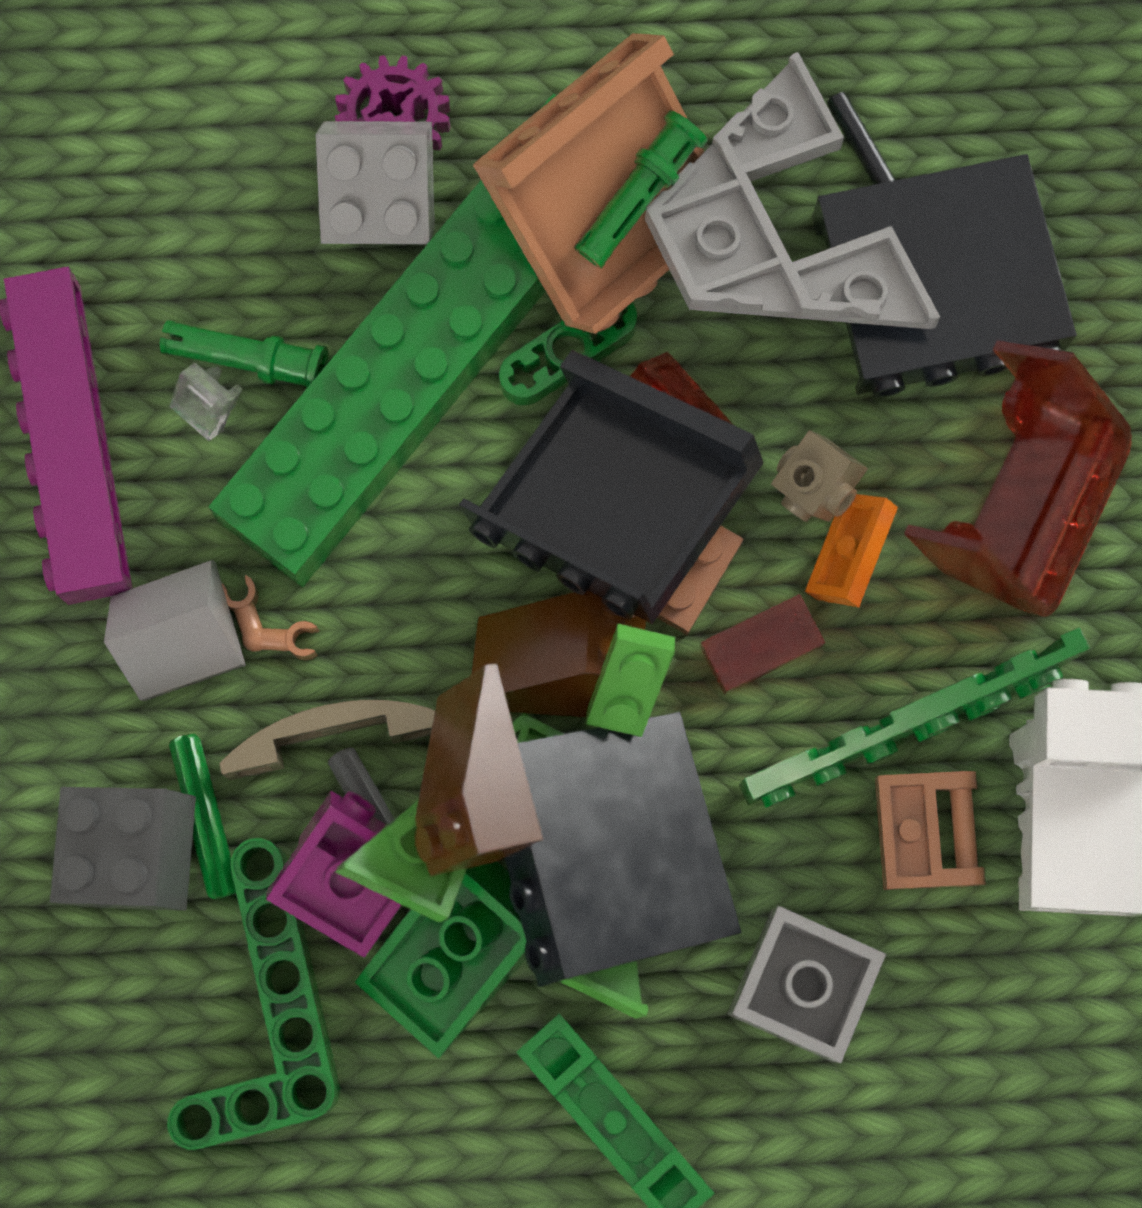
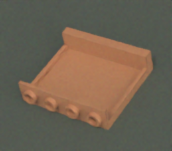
M632 33L473 164L565 325L594 334L612 326L618 320L619 313L636 298L650 293L657 286V280L669 270L645 221L646 210L615 248L602 269L594 266L574 249L576 243L587 233L596 221V218L637 166L634 162L636 153L640 148L647 149L665 126L664 117L668 111L673 110L687 118L661 68V65L674 55L664 35ZM696 147L677 174L690 162L693 164L704 153L703 148ZM670 185L669 188L663 187V188L661 189V191H660V192L654 197V199L650 202V204L655 200V198H656L662 191L669 190L672 185Z

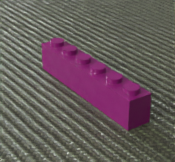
M69 266L5 278L6 298L0 299V315L5 330L12 331L15 349L8 350L7 358L14 382H21L23 401L16 402V413L23 434L29 433L32 452L26 453L24 459L30 484L32 486L38 485L41 505L33 507V515L39 537L41 539L47 538L50 558L42 560V570L46 586L50 592L55 591L56 595L68 605L111 597L133 589L80 283Z

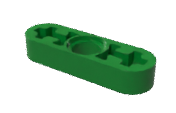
M630 303L621 311L624 314L621 329L617 330L612 325L603 331L597 332V342L599 343L597 346L593 345L589 332L566 326L562 320L510 354L502 362L499 370L500 386L504 396L514 404L522 406L531 405L567 383L560 368L563 361L558 359L553 352V346L560 338L567 336L577 338L584 346L583 355L598 362L632 339L636 331L637 310L634 303ZM544 352L545 360L555 374L550 376L547 367L544 366L533 375V387L527 389L522 383L513 386L512 384L515 381L514 370L521 368L525 373L533 371L540 366V357L537 354Z

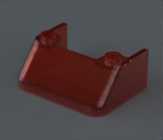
M997 340L993 351L1015 376L1011 389L1006 392L1003 398L1002 413L1008 428L1016 438L974 526L963 521H953L943 531L938 532L908 524L904 535L944 574L1023 612L1047 617L1054 613L1060 605L1130 453L1132 433L1129 423L1073 352Z

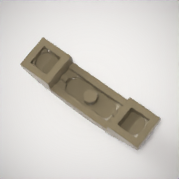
M390 700L345 701L308 709L279 720L249 737L219 763L221 774L229 780H235L284 769L281 746L387 723L389 736L394 744L431 736L435 710L411 703Z

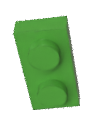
M618 624L587 708L586 725L642 737L675 653V637Z

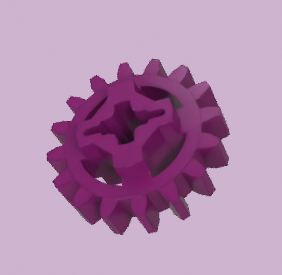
M385 55L379 56V68L371 70L367 64L362 62L359 64L361 74L359 80L348 76L344 78L345 91L348 95H336L337 111L341 113L335 116V121L417 122L425 117L424 110L428 109L426 122H432L433 150H441L442 140L438 133L450 131V120L445 115L450 112L449 96L441 95L443 93V85L440 77L427 81L428 68L426 64L421 63L413 71L408 67L407 56L402 55L398 60L397 66H389ZM366 97H368L370 100L369 105L360 111L361 117L358 119L360 107Z

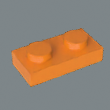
M856 494L850 507L842 515L834 516L805 592L819 601L860 607L898 507L885 497Z

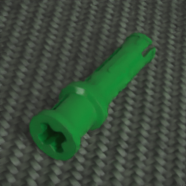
M669 110L665 115L664 120L666 124L647 149L640 148L636 153L634 162L637 166L596 218V221L587 233L574 246V249L581 256L600 269L603 268L615 248L625 238L661 189L675 185L679 179L678 170L696 147L703 148L708 141L707 137L696 125L673 110Z
M173 320L165 322L162 332L169 334L171 337L181 338L183 341L160 337V352L164 355L171 354L256 372L259 379L271 385L275 384L278 380L303 385L307 389L328 364L329 359L327 346L316 345L314 349L290 345L284 342L283 337L276 335L266 337L263 342L176 323Z

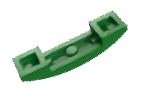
M560 1013L516 1051L519 1057L582 1128L648 1208H699L715 1194Z

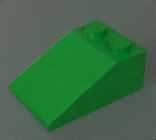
M497 861L466 869L448 919L438 923L410 909L355 980V983L438 1059L450 1048L526 960V938L520 915L516 913L511 904L509 873Z

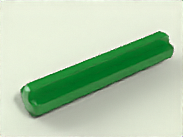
M196 734L179 736L170 741L169 748L181 793L196 796L193 842L206 893L212 899L224 898L236 893L231 873V855L201 739Z

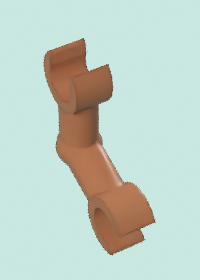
M245 575L249 592L242 601L231 600L227 588L222 584L229 609L235 613L242 634V642L247 650L252 652L261 650L290 651L292 655L301 660H312L318 656L312 649H299L295 645L296 638L300 634L305 632L318 633L319 629L311 622L300 621L291 625L289 629L263 628L255 606L259 598L258 589L252 579Z

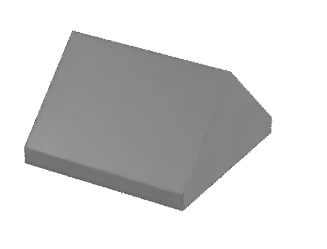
M210 560L111 596L104 643L140 701H147L246 666L215 561Z

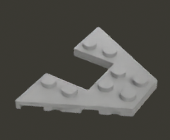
M798 52L791 55L785 68L764 90L760 88L752 96V101L743 112L736 113L713 137V142L709 148L693 164L690 162L678 174L679 179L675 185H672L669 190L662 191L646 208L645 221L689 310L922 329L936 328L940 315L892 226L792 262L751 181L841 149L844 139Z

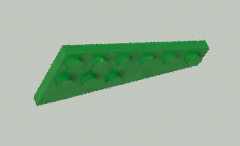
M1078 627L1061 635L1060 639L1038 655L1035 650H1027L993 668L992 672L986 675L983 672L977 673L890 712V715L879 720V724L871 728L868 725L859 726L827 743L828 746L817 750V747L811 748L744 778L739 784L748 805L762 800L765 809L796 796L793 786L813 777L816 786H820L847 774L844 764L861 756L865 757L869 765L897 753L899 750L895 742L915 734L920 743L948 731L949 727L960 722L957 715L964 712L969 721L999 709L1000 705L1011 701L1010 693L1016 691L1020 700L1050 687L1054 680L1064 678L1061 668L1089 650L1088 642L1081 628Z

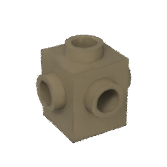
M809 430L798 446H792L781 457L776 468L778 474L771 485L785 495L780 503L800 519L807 522L813 516L830 522L834 516L842 515L850 507L857 494V490L854 488L868 468L827 437Z

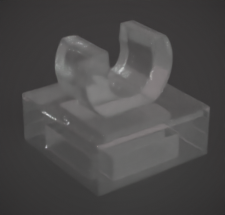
M194 363L180 373L169 407L210 441L224 430L230 411L237 405L242 387L237 384L232 389L226 390L218 383L222 371L216 366L204 371L198 364Z

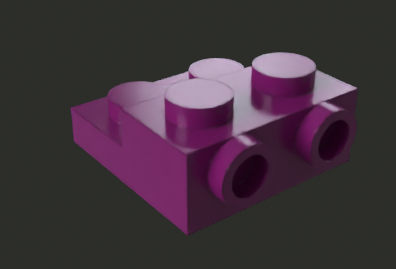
M330 791L299 836V845L268 888L266 900L365 958L402 904L336 873V869L387 825L373 817L376 812L375 807L359 794L348 791L342 798Z

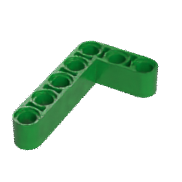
M262 838L248 839L234 850L231 858V873L276 1073L187 1096L177 1101L169 1112L167 1130L171 1139L178 1146L188 1150L202 1149L316 1119L330 1112L337 1104L340 1096V1083L303 922L285 911L287 924L280 935L268 938L259 928L261 913L270 906H276L266 900L267 890L288 861L285 852L274 843ZM258 851H269L274 859L272 873L262 881L251 880L246 867L248 859ZM284 961L293 962L300 972L298 986L293 992L288 994L279 993L272 984L274 968ZM297 1017L308 1021L313 1029L311 1044L305 1050L299 1052L291 1049L284 1039L286 1025ZM307 1075L317 1076L325 1084L326 1097L318 1108L304 1106L297 1096L298 1084ZM250 1090L262 1092L269 1102L267 1117L261 1123L248 1121L241 1111L243 1096ZM193 1105L203 1106L209 1111L212 1125L210 1131L203 1138L192 1136L185 1126V1115Z

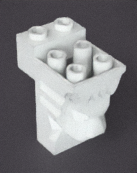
M1054 680L1052 688H1046L1034 696V719L1027 720L1026 725L1011 733L1009 737V746L1013 751L1014 764L1022 769L1024 775L1023 782L1016 786V794L1020 795L1026 804L1025 812L1018 816L1019 828L1023 833L1021 846L1023 873L1019 877L1018 884L1019 910L1130 917L1141 916L1142 683H1115L1111 685V691L1089 690V682L1084 680Z

